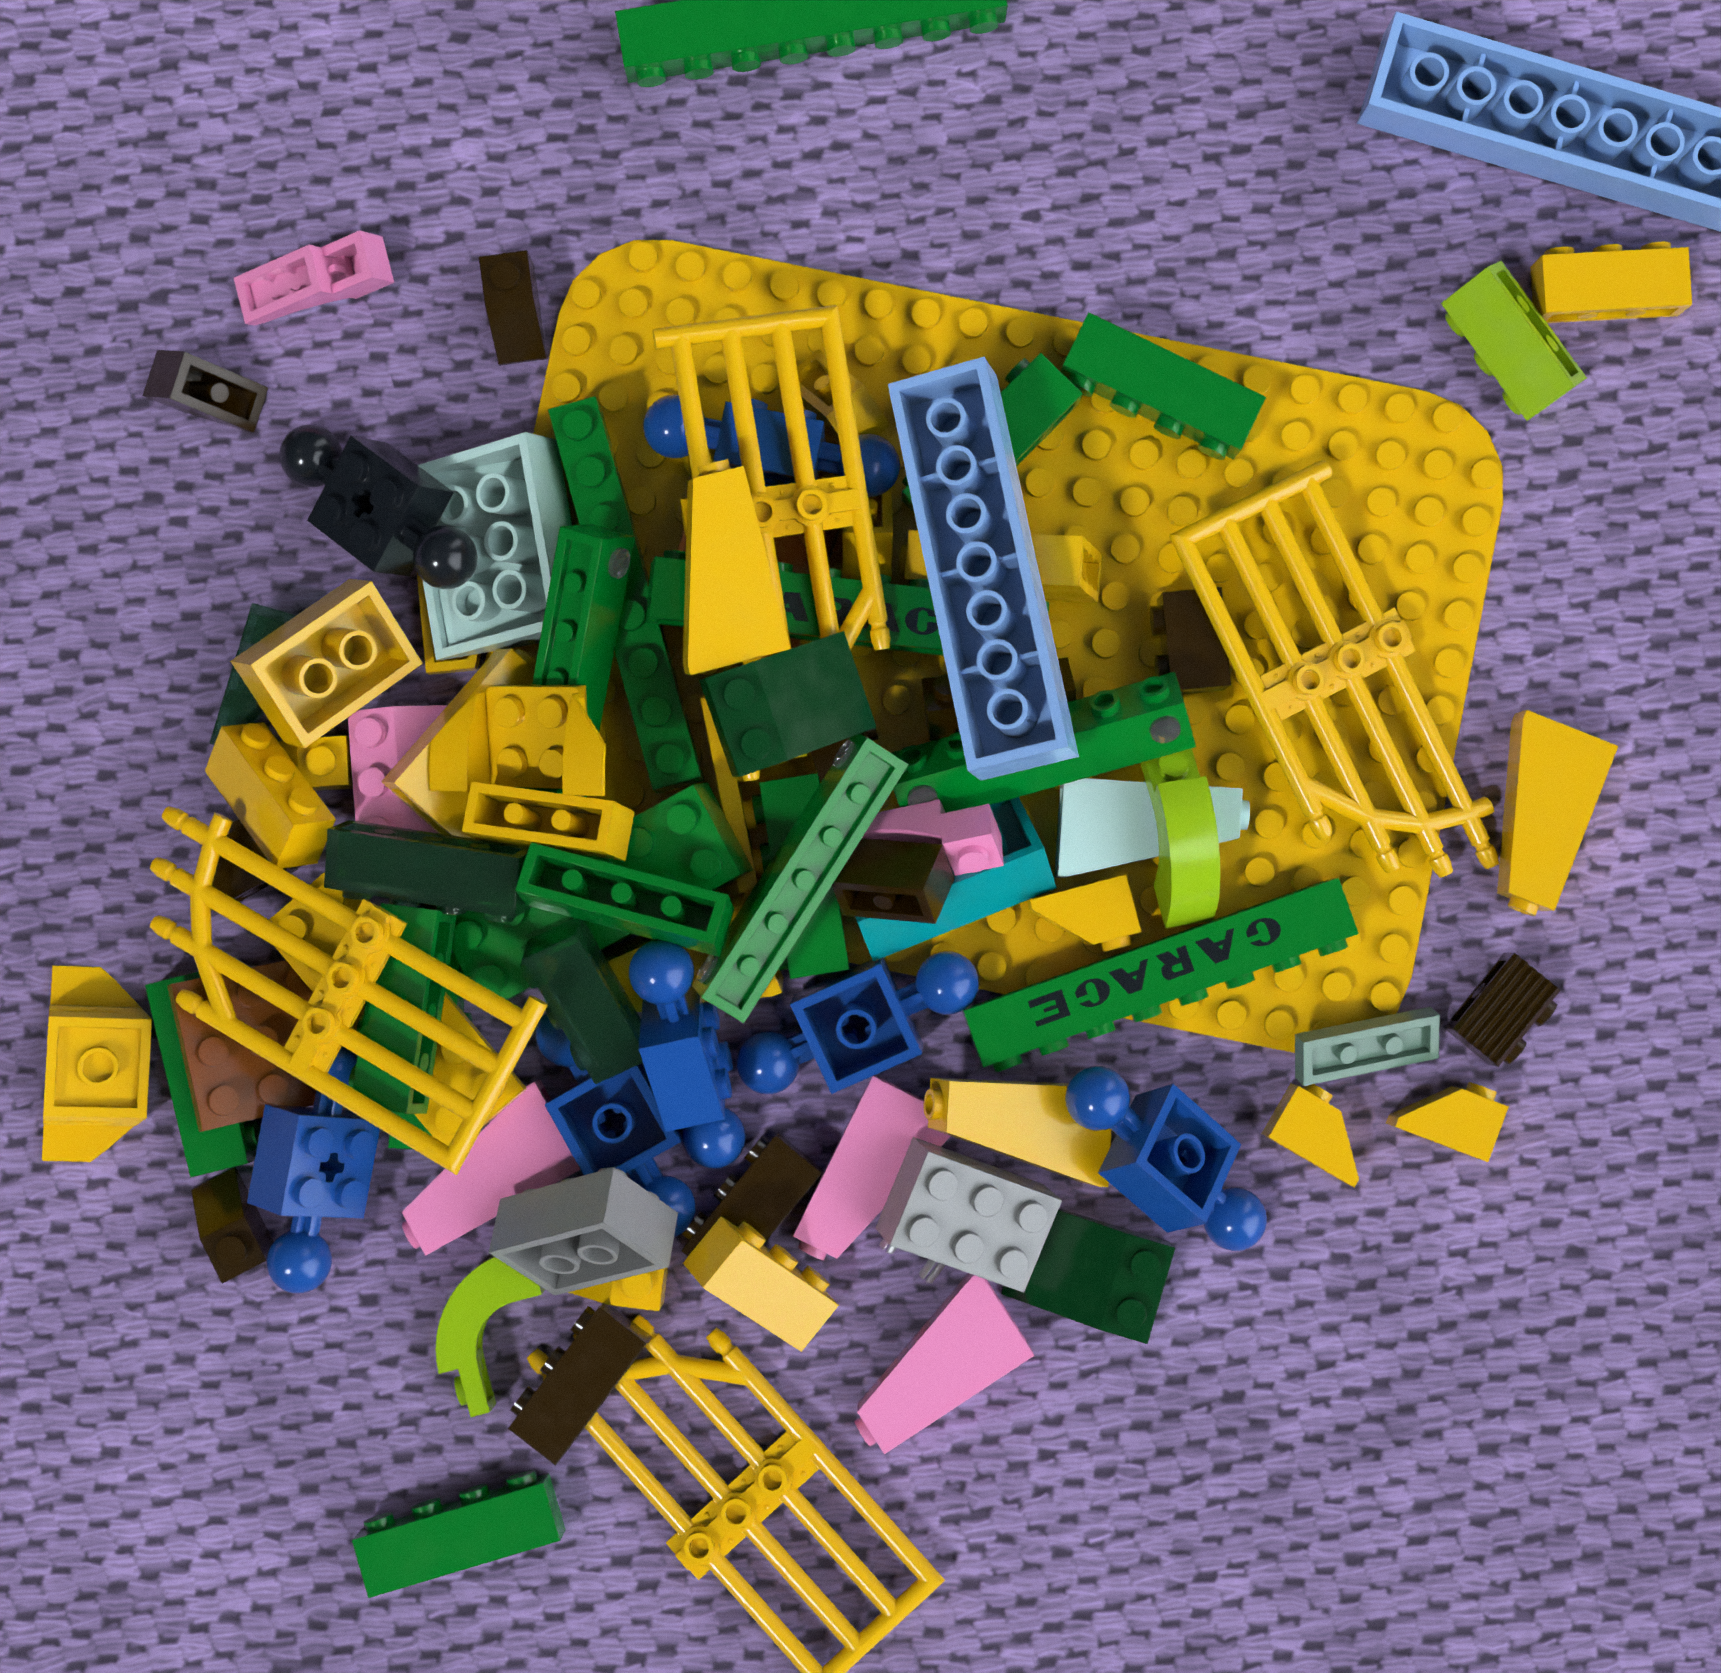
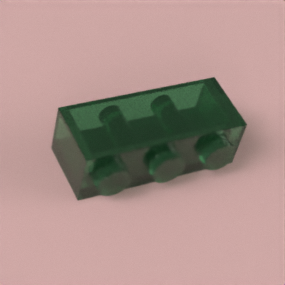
M574 918L529 939L520 963L521 971L528 985L532 989L538 987L547 1002L546 1013L553 1027L556 1030L563 1029L571 1043L570 1053L576 1066L581 1071L587 1070L593 1082L598 1084L643 1063L639 1052L641 1018L585 921Z

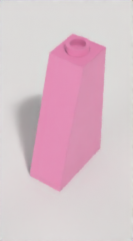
M876 1075L870 1078L794 1230L793 1237L801 1240L798 1245L800 1250L820 1260H824L827 1254L837 1259L883 1210L912 1138L915 1137L941 1147L951 1137L950 1135L927 1128L928 1119L925 1117L923 1109L924 1099Z
M541 1079L527 1085V1090L500 1112L479 1133L457 1175L444 1169L402 1211L406 1219L402 1223V1228L413 1248L421 1247L426 1256L496 1217L500 1199L522 1193L527 1189H537L555 1184L581 1170L545 1107V1104L552 1101Z
M968 1273L858 1402L857 1413L860 1418L854 1422L870 1447L877 1443L882 1452L886 1454L1034 1356L1032 1348L987 1279Z

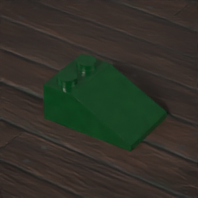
M844 631L699 680L732 777H741L876 728Z
M1058 1209L1024 1293L1003 1285L1001 1294L1098 1330L1148 1344L1175 1247L1169 1241Z

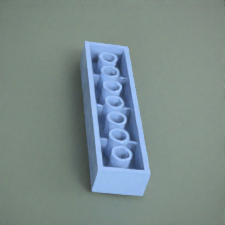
M1400 12L1394 14L1383 34L1357 124L1721 232L1720 107Z
M980 357L889 383L888 388L968 772L982 781L1079 757L996 373L986 358Z

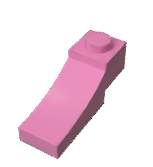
M359 230L323 247L306 245L234 277V282L245 324L255 326L321 304L347 298H360L393 284L394 279L383 237Z
M938 799L878 812L862 837L863 839L943 844L947 859L955 876L1004 866L1002 836L989 804L945 813L941 801Z

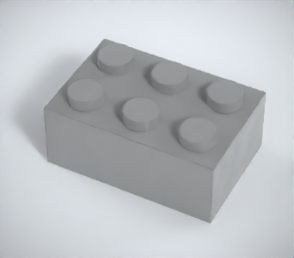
M913 1137L876 1225V1230L890 1246L1024 1293L1062 1200L1044 1184Z
M614 1167L602 1168L595 1173L577 1178L563 1179L559 1183L537 1189H527L522 1193L500 1199L488 1253L553 1295H559L668 1268L678 1212L659 1200L656 1194L645 1190L628 1178L627 1174L622 1170Z

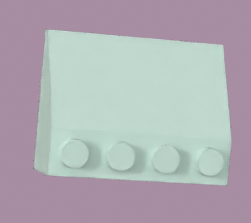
M524 432L418 465L454 492L437 526L449 525L463 530L473 540L478 555L474 574L460 587L438 589L423 581L436 660H446L492 652L499 649L538 644L540 642L560 526H572L560 452L556 439Z

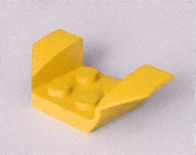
M500 684L489 686L486 691L476 693L431 740L429 761L430 791L469 792L471 781L509 787L558 788L563 790V795L605 796L606 744L588 716L586 685Z
M52 965L43 1108L42 1161L91 1162L110 1148L130 1129L147 1118L152 1018L101 967Z

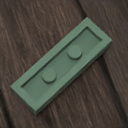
M1426 1007L1295 1034V1078L1303 1086L1438 1059L1440 1015L1432 1007Z

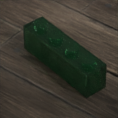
M347 820L327 829L324 888L341 890L342 896L348 899L367 900L373 896L389 898V904L416 907L423 903L436 905V910L442 911V914L461 915L467 911L484 913V919L488 921L512 922L514 918L532 908V906L526 905L515 891L529 847Z

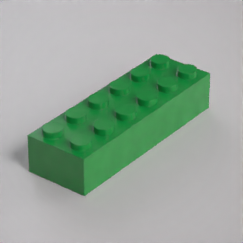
M708 782L693 784L634 816L626 861L585 856L713 891L753 871ZM517 880L457 913L452 951L465 976L510 1001L633 934L528 906L515 891L518 883Z

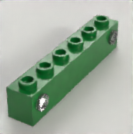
M595 524L560 526L532 685H586L587 713L599 732L635 536ZM516 787L563 794V790L558 788Z
M1171 672L1161 676L1149 677L1140 682L1112 690L1100 691L1094 695L1067 702L1079 757L980 781L967 770L960 732L931 742L911 745L902 750L891 752L909 764L893 789L898 804L901 808L940 799L945 813L985 804L992 805L1195 748L1196 744L1176 673Z
M860 734L850 737L841 746L831 768L729 926L720 957L709 955L701 965L697 978L692 984V987L701 998L742 1023L746 1021L909 764Z

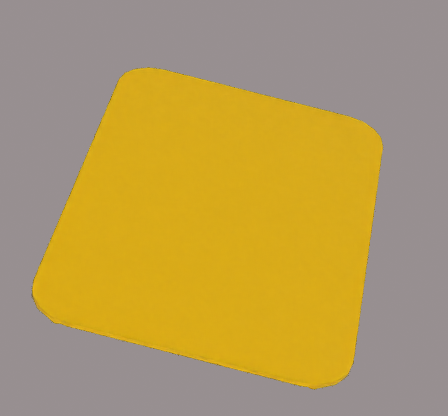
M633 240L599 254L572 281L558 314L533 434L556 439L548 409L596 396L604 415L649 578L650 566L654 557H663L665 550H677L684 531L680 499L687 498L688 481L692 479L689 456L683 458L664 457L651 448L644 435L643 423L649 407L661 397L679 395L671 348L655 349L653 329L838 305L848 372L864 384L891 424L879 435L887 439L894 446L900 460L899 475L892 486L893 544L892 582L890 581V584L909 586V582L904 579L905 574L901 573L899 556L902 545L907 544L908 530H918L914 512L901 501L902 491L906 488L902 483L906 476V470L888 384L985 357L997 375L1001 393L1009 385L1005 377L1023 358H1026L1031 363L1042 353L1061 372L1065 359L1083 322L674 240ZM821 328L791 332L797 367L818 349L825 354ZM1131 332L1265 396L1266 399L1241 451L1233 460L1226 456L1224 460H1219L1201 452L1198 449V442L1181 435L1180 439H1175L1160 433L1154 428L1155 422L1139 414H1137L1136 418H1131L1116 412L1110 407L1111 401L1095 393H1093L1092 397L1082 395L1079 405L1017 466L1031 534L1084 536L1102 554L1098 603L1045 599L1046 602H1049L1048 615L1058 659L1068 657L1076 688V698H1084L1100 691L1112 690L1156 676L1155 655H1162L1160 635H1152L1150 607L1157 606V598L1162 592L1194 590V586L1169 537L1170 534L1314 463L1325 460L1331 467L1332 476L1319 484L1381 612L1383 613L1395 607L1400 619L1405 621L1412 636L1410 640L1416 651L1404 657V660L1452 760H1454L1503 506V466L1488 431L1461 405L1428 391ZM772 335L741 338L751 399L768 404L767 410L784 413ZM722 342L691 345L702 411L705 418L722 421L725 402H731ZM825 431L826 442L838 444ZM708 448L710 463H714L715 450ZM562 463L572 525H580ZM820 471L818 479L838 477V474ZM1300 492L1280 502L1279 506L1341 634L1364 623L1302 493ZM1261 513L1237 523L1300 655L1323 644ZM840 528L828 564L829 568L838 569L842 572L843 528ZM1217 533L1197 543L1196 546L1215 586L1222 587L1223 602L1259 676L1282 665L1220 534ZM662 625L705 780L695 784L708 782L722 809L700 699L705 696L699 680L724 672V669L721 667L694 675L685 674L683 667L684 627ZM802 640L801 645L810 643L812 641ZM539 643L509 649L513 651L520 649L536 662ZM853 646L851 653L876 724L879 739L874 742L890 753L902 750L907 746L929 742L921 679L948 674L944 656L886 649L875 651L874 648ZM495 651L487 652L485 662ZM614 651L599 731L606 744L605 796L587 797L615 801L635 811L634 816L691 785L659 794L653 791ZM772 654L743 661V665L771 656ZM1229 661L1231 686L1223 691L1182 694L1196 744L1192 751L1200 777L1206 776L1208 785L1212 787L1242 788V800H1247L1250 803L1248 829L1240 830V838L1219 843L1220 894L1214 920L1327 879L1339 878L1359 934L1346 938L1348 947L1325 956H1320L1318 949L1301 954L1299 956L1302 964L1287 970L1274 973L1270 965L1253 971L1255 980L1245 985L1227 990L1225 982L1208 987L1206 989L1209 997L1197 1002L1181 1006L1177 998L1160 1004L1161 1014L1140 1022L1295 1053V1034L1396 1014L1412 978L1432 867L1429 863L1430 857L1425 855L1415 833L1385 829L1391 841L1390 847L1395 849L1400 864L1399 869L1386 873L1380 866L1376 858L1377 853L1375 850H1372L1361 825L1322 806V812L1327 815L1333 834L1321 840L1315 836L1308 824L1309 818L1304 816ZM1386 667L1363 678L1427 813L1443 810L1447 794ZM1344 688L1323 699L1324 705L1374 808L1405 812L1346 689ZM1305 709L1282 720L1281 722L1307 776L1346 795ZM807 753L804 757L793 758L761 769L758 780L740 782L743 801L752 800V795L761 794L759 782L817 773L811 753ZM1140 763L1088 777L1092 779L1145 782ZM1060 785L1019 797L1045 848L1053 877L1055 872ZM893 790L879 812L900 808ZM766 823L757 824L758 829L749 830L753 849L760 848L762 843H769ZM476 837L475 841L473 842V845L478 843L482 839ZM524 847L526 852H528L529 847ZM1159 857L1066 878L1054 877L1057 888L1034 897L1038 898L1126 874L1142 931L1130 935L1131 945L1103 952L1101 943L1088 945L1030 911L1026 900L888 955L884 959L890 971L916 976L922 963L931 955L943 951L956 952L965 956L974 965L979 977L978 989L1006 994L1203 923L1165 928L1153 886L1159 864ZM737 880L715 890L716 892L728 894L729 898L740 894ZM752 890L744 892L747 898ZM840 908L849 963L861 965L872 960L855 916H844ZM1129 1015L1124 1017V1019L1133 1020V1017Z

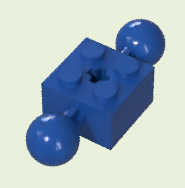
M679 395L661 397L646 412L643 423L645 438L651 448L664 457L683 458L689 456ZM751 399L765 487L795 483L784 413L767 410L768 404ZM725 402L722 421L705 418L702 411L707 445L709 449L715 450L713 461L718 462L728 459L730 469L742 466L732 403ZM804 409L815 480L818 479L820 471L845 476L840 445L826 442L824 421L816 420V413ZM875 434L858 435L868 498L877 497L886 493L895 484L900 471L899 456L894 446L887 439Z
M650 941L635 952L629 966L630 983L634 991L643 999L639 1052L665 1131L669 1132L684 1128L682 1136L683 1145L688 1156L700 1166L722 1168L731 1164L739 1157L745 1145L746 1135L741 1119L732 1110L725 1107V1099L732 1098L728 1071L733 1070V1064L727 1041L719 1042L715 1031L720 1029L718 1010L716 1006L701 998L692 987L694 965L689 953L683 947L667 941Z
M943 951L931 955L922 963L917 972L916 981L898 989L884 957L876 961L869 960L794 994L790 1006L802 1032L789 1038L772 1031H764L752 1035L742 1044L738 1052V1074L743 1083L751 1090L761 1094H775L785 1090L792 1084L798 1074L800 1064L815 1058L831 1094L836 1093L921 1055L923 1042L910 1015L926 1008L944 1015L956 1014L965 1010L971 1005L977 995L979 988L978 973L971 961L965 956L956 952ZM857 1014L859 1017H865L868 1020L865 1032L859 1033L856 1027H846L849 1023L850 1015Z
M560 1004L549 1009L540 1019L536 1029L538 1048L548 1061L559 1066L569 1067L578 1086L546 1103L545 1107L583 1175L598 1172L602 1168L612 1167L625 1173L628 1172L630 1178L645 1190L656 1194L659 1200L678 1212L674 1237L682 1234L689 1227L695 1216L696 1203L694 1195L682 1180L673 1176L663 1175L654 1157L680 1143L683 1140V1134L680 1129L669 1132L665 1131L644 1064L639 1055L635 1053L604 1070L594 1053L599 1042V1028L593 1015L585 1008L575 1004ZM608 1109H613L615 1113L622 1112L626 1116L627 1121L623 1124L624 1133H620L617 1128L610 1130L606 1128L604 1122L610 1118Z
M342 1046L328 1073L349 1086V1076L352 1068L357 1063L358 1055ZM317 1090L313 1107L265 1104L247 1199L248 1204L277 1215L293 1216L290 1231L280 1235L268 1251L267 1270L270 1278L279 1288L297 1294L310 1292L319 1287L326 1280L332 1266L331 1250L327 1242L319 1235L322 1217L364 1219L380 1133L378 1127L351 1111L342 1110V1105Z
M1091 1066L1074 1075L1067 1086L1065 1094L1066 1107L1070 1116L1076 1123L1086 1129L1101 1131L1110 1128L1116 1133L1114 1141L1098 1171L1104 1179L1167 1233L1204 1224L1209 1238L1219 1247L1231 1251L1248 1249L1261 1239L1266 1229L1267 1215L1260 1199L1252 1192L1243 1188L1230 1187L1222 1189L1241 1147V1143L1175 1084L1137 1094L1129 1107L1130 1093L1128 1086L1116 1071L1103 1066Z

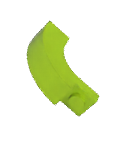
M1192 748L1141 762L1158 833L1159 864L1153 886L1165 928L1213 921L1220 894V851L1215 812L1207 777H1200Z
M494 1256L482 1262L456 1287L443 1309L436 1334L435 1349L438 1373L441 1374L458 1369L460 1376L454 1378L455 1391L460 1405L468 1406L470 1418L489 1413L496 1405L483 1353V1335L488 1320L500 1307L512 1302L542 1295L546 1290Z

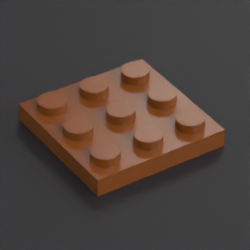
M286 960L251 967L306 1001H309L313 994ZM222 974L237 1018L282 1046H285L298 1019ZM201 978L168 985L199 1132L263 1117L265 1104L300 1107L314 1105L316 1094L314 1088L196 1017L195 1013L190 1014L179 1006L176 1002V996L182 989L197 993L203 997V1001L208 1000Z

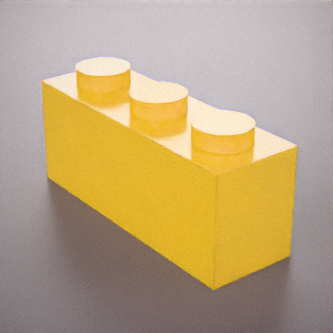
M1661 241L1645 244L1640 247L1641 250H1623V246L1620 244L1601 245L1593 248L1592 252L1574 253L1573 247L1548 249L1530 267L1533 305L1547 323L1679 316L1692 306L1689 247L1671 248L1670 242Z
M264 722L221 726L205 768L208 777L268 861L282 869L317 864L336 821L333 814Z
M471 781L462 832L488 842L529 847L532 842L578 855L626 861L635 811L611 800L563 795L560 793Z
M721 1216L683 1264L705 1290L802 1352L839 1306L825 1291L830 1283L808 1265L803 1271L796 1267L798 1261L778 1244H775L771 1250L763 1245L766 1239L746 1222L743 1221L737 1227Z

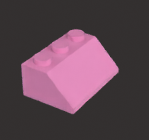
M447 705L390 706L356 711L348 717L358 859L382 860L457 853L466 850L453 847L381 782Z

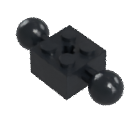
M302 425L293 429L285 436L279 451L280 464L285 474L293 482L301 486L319 487L325 485L307 521L370 570L378 573L410 576L415 567L418 575L424 582L438 589L460 587L472 577L478 561L477 550L473 540L468 534L457 527L449 525L437 526L454 493L386 442L350 435L342 451L335 435L318 425Z

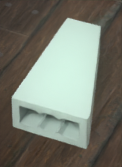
M1084 778L1060 785L1054 877L1066 878L1159 857L1156 820L1146 782ZM1209 786L1219 843L1240 838V830L1248 829L1250 818V803L1247 800H1242L1243 789Z

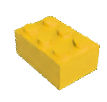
M348 579L230 661L283 742L302 748L312 744L423 664L373 582L358 579Z

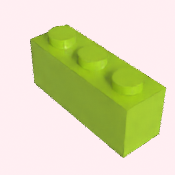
M1502 261L1485 268L1441 303L1447 311L1445 318L1450 328L1458 336L1466 337L1476 351L1474 359L1480 369L1488 376L1493 375L1504 389L1502 396L1507 406L1515 414H1522L1526 421L1542 412L1587 379Z

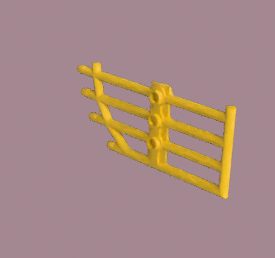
M838 305L653 329L655 349L671 348L692 479L700 477L698 467L710 464V457L691 345L722 342L741 465L744 466L790 648L791 642L774 538L804 534L820 639L844 631L851 650L868 620V624L871 625V642L875 651L889 649L891 640L890 630L886 626L888 618ZM821 328L845 476L815 480L791 332ZM771 334L795 483L765 487L741 338ZM687 498L680 499L685 536L687 526ZM853 526L863 588L839 629L823 531ZM743 662L724 666L723 669L727 671L742 666ZM760 770L742 776L744 782L758 780Z
M1321 460L1170 534L1169 537L1304 816L1309 818L1308 824L1315 836L1321 840L1333 834L1331 823L1327 815L1322 812V806L1361 825L1372 850H1375L1377 853L1376 858L1380 866L1386 873H1390L1399 869L1400 864L1395 849L1390 847L1391 841L1385 829L1415 833L1425 855L1430 857L1429 863L1433 871L1439 878L1451 874L1453 869L1448 854L1443 851L1444 846L1436 830L1462 825L1471 846L1476 848L1475 854L1485 869H1489L1498 865V854L1494 845L1489 843L1490 837L1481 818L1494 813L1493 804L1485 796L1474 801L1470 798L1404 660V657L1416 651L1410 640L1412 638L1405 621L1400 619L1395 607L1383 613L1381 612L1319 484L1332 476V470L1328 462ZM1300 492L1364 623L1342 634L1279 506L1280 502ZM1258 513H1261L1323 641V644L1301 655L1237 524ZM1217 533L1220 534L1282 662V665L1260 676L1196 546L1197 543ZM1386 667L1453 807L1427 813L1363 678ZM1344 688L1346 689L1405 812L1374 808L1324 705L1323 699ZM1305 709L1346 795L1307 776L1281 722L1282 720Z
M166 807L162 813V819L170 827L177 831L181 830L182 834L202 845L194 875L183 868H177L176 864L160 857H156L150 865V870L157 877L165 882L170 881L172 886L190 896L191 931L182 926L178 927L176 922L160 915L155 916L150 923V928L158 936L165 940L170 939V943L194 957L208 1000L203 1001V997L197 993L182 989L176 996V1002L179 1006L190 1014L195 1013L197 1018L457 1175L548 1004L529 995L523 1008L511 1003L400 938L407 923L397 918L396 915L366 899L362 900L355 912L227 837L233 821L214 812L208 826L194 817H189L186 812L179 808ZM219 857L225 858L346 929L333 956L326 954L213 887L212 883ZM211 909L322 974L309 1001L304 1000L212 945ZM389 957H394L510 1025L512 1029L498 1055L377 984L376 981ZM222 974L298 1019L285 1046H282L237 1018ZM365 1002L373 1004L487 1072L488 1074L474 1100L354 1030L352 1026ZM341 1047H345L463 1118L450 1145L447 1146L330 1075L328 1071Z
M638 1315L632 1322L652 1336V1339L646 1345V1349L654 1357L636 1359L615 1388L713 1499L690 1518L598 1412L595 1413L585 1429L674 1528L676 1533L666 1541V1544L687 1570H690L698 1580L711 1570L801 1673H846L934 1592L945 1579L741 1350L731 1344V1339L723 1331L716 1327L706 1336V1339L712 1349L722 1355L724 1362L679 1355L659 1333L654 1332V1327L647 1319ZM537 1348L527 1357L531 1368L537 1374L543 1376L544 1381L547 1375L540 1371V1369L549 1357ZM670 1374L749 1463V1466L727 1485L635 1381L636 1379ZM699 1378L746 1386L786 1432L764 1451ZM819 1469L916 1576L917 1580L896 1599L798 1490ZM782 1503L789 1508L881 1612L860 1633L761 1523ZM746 1536L844 1645L823 1667L725 1557Z

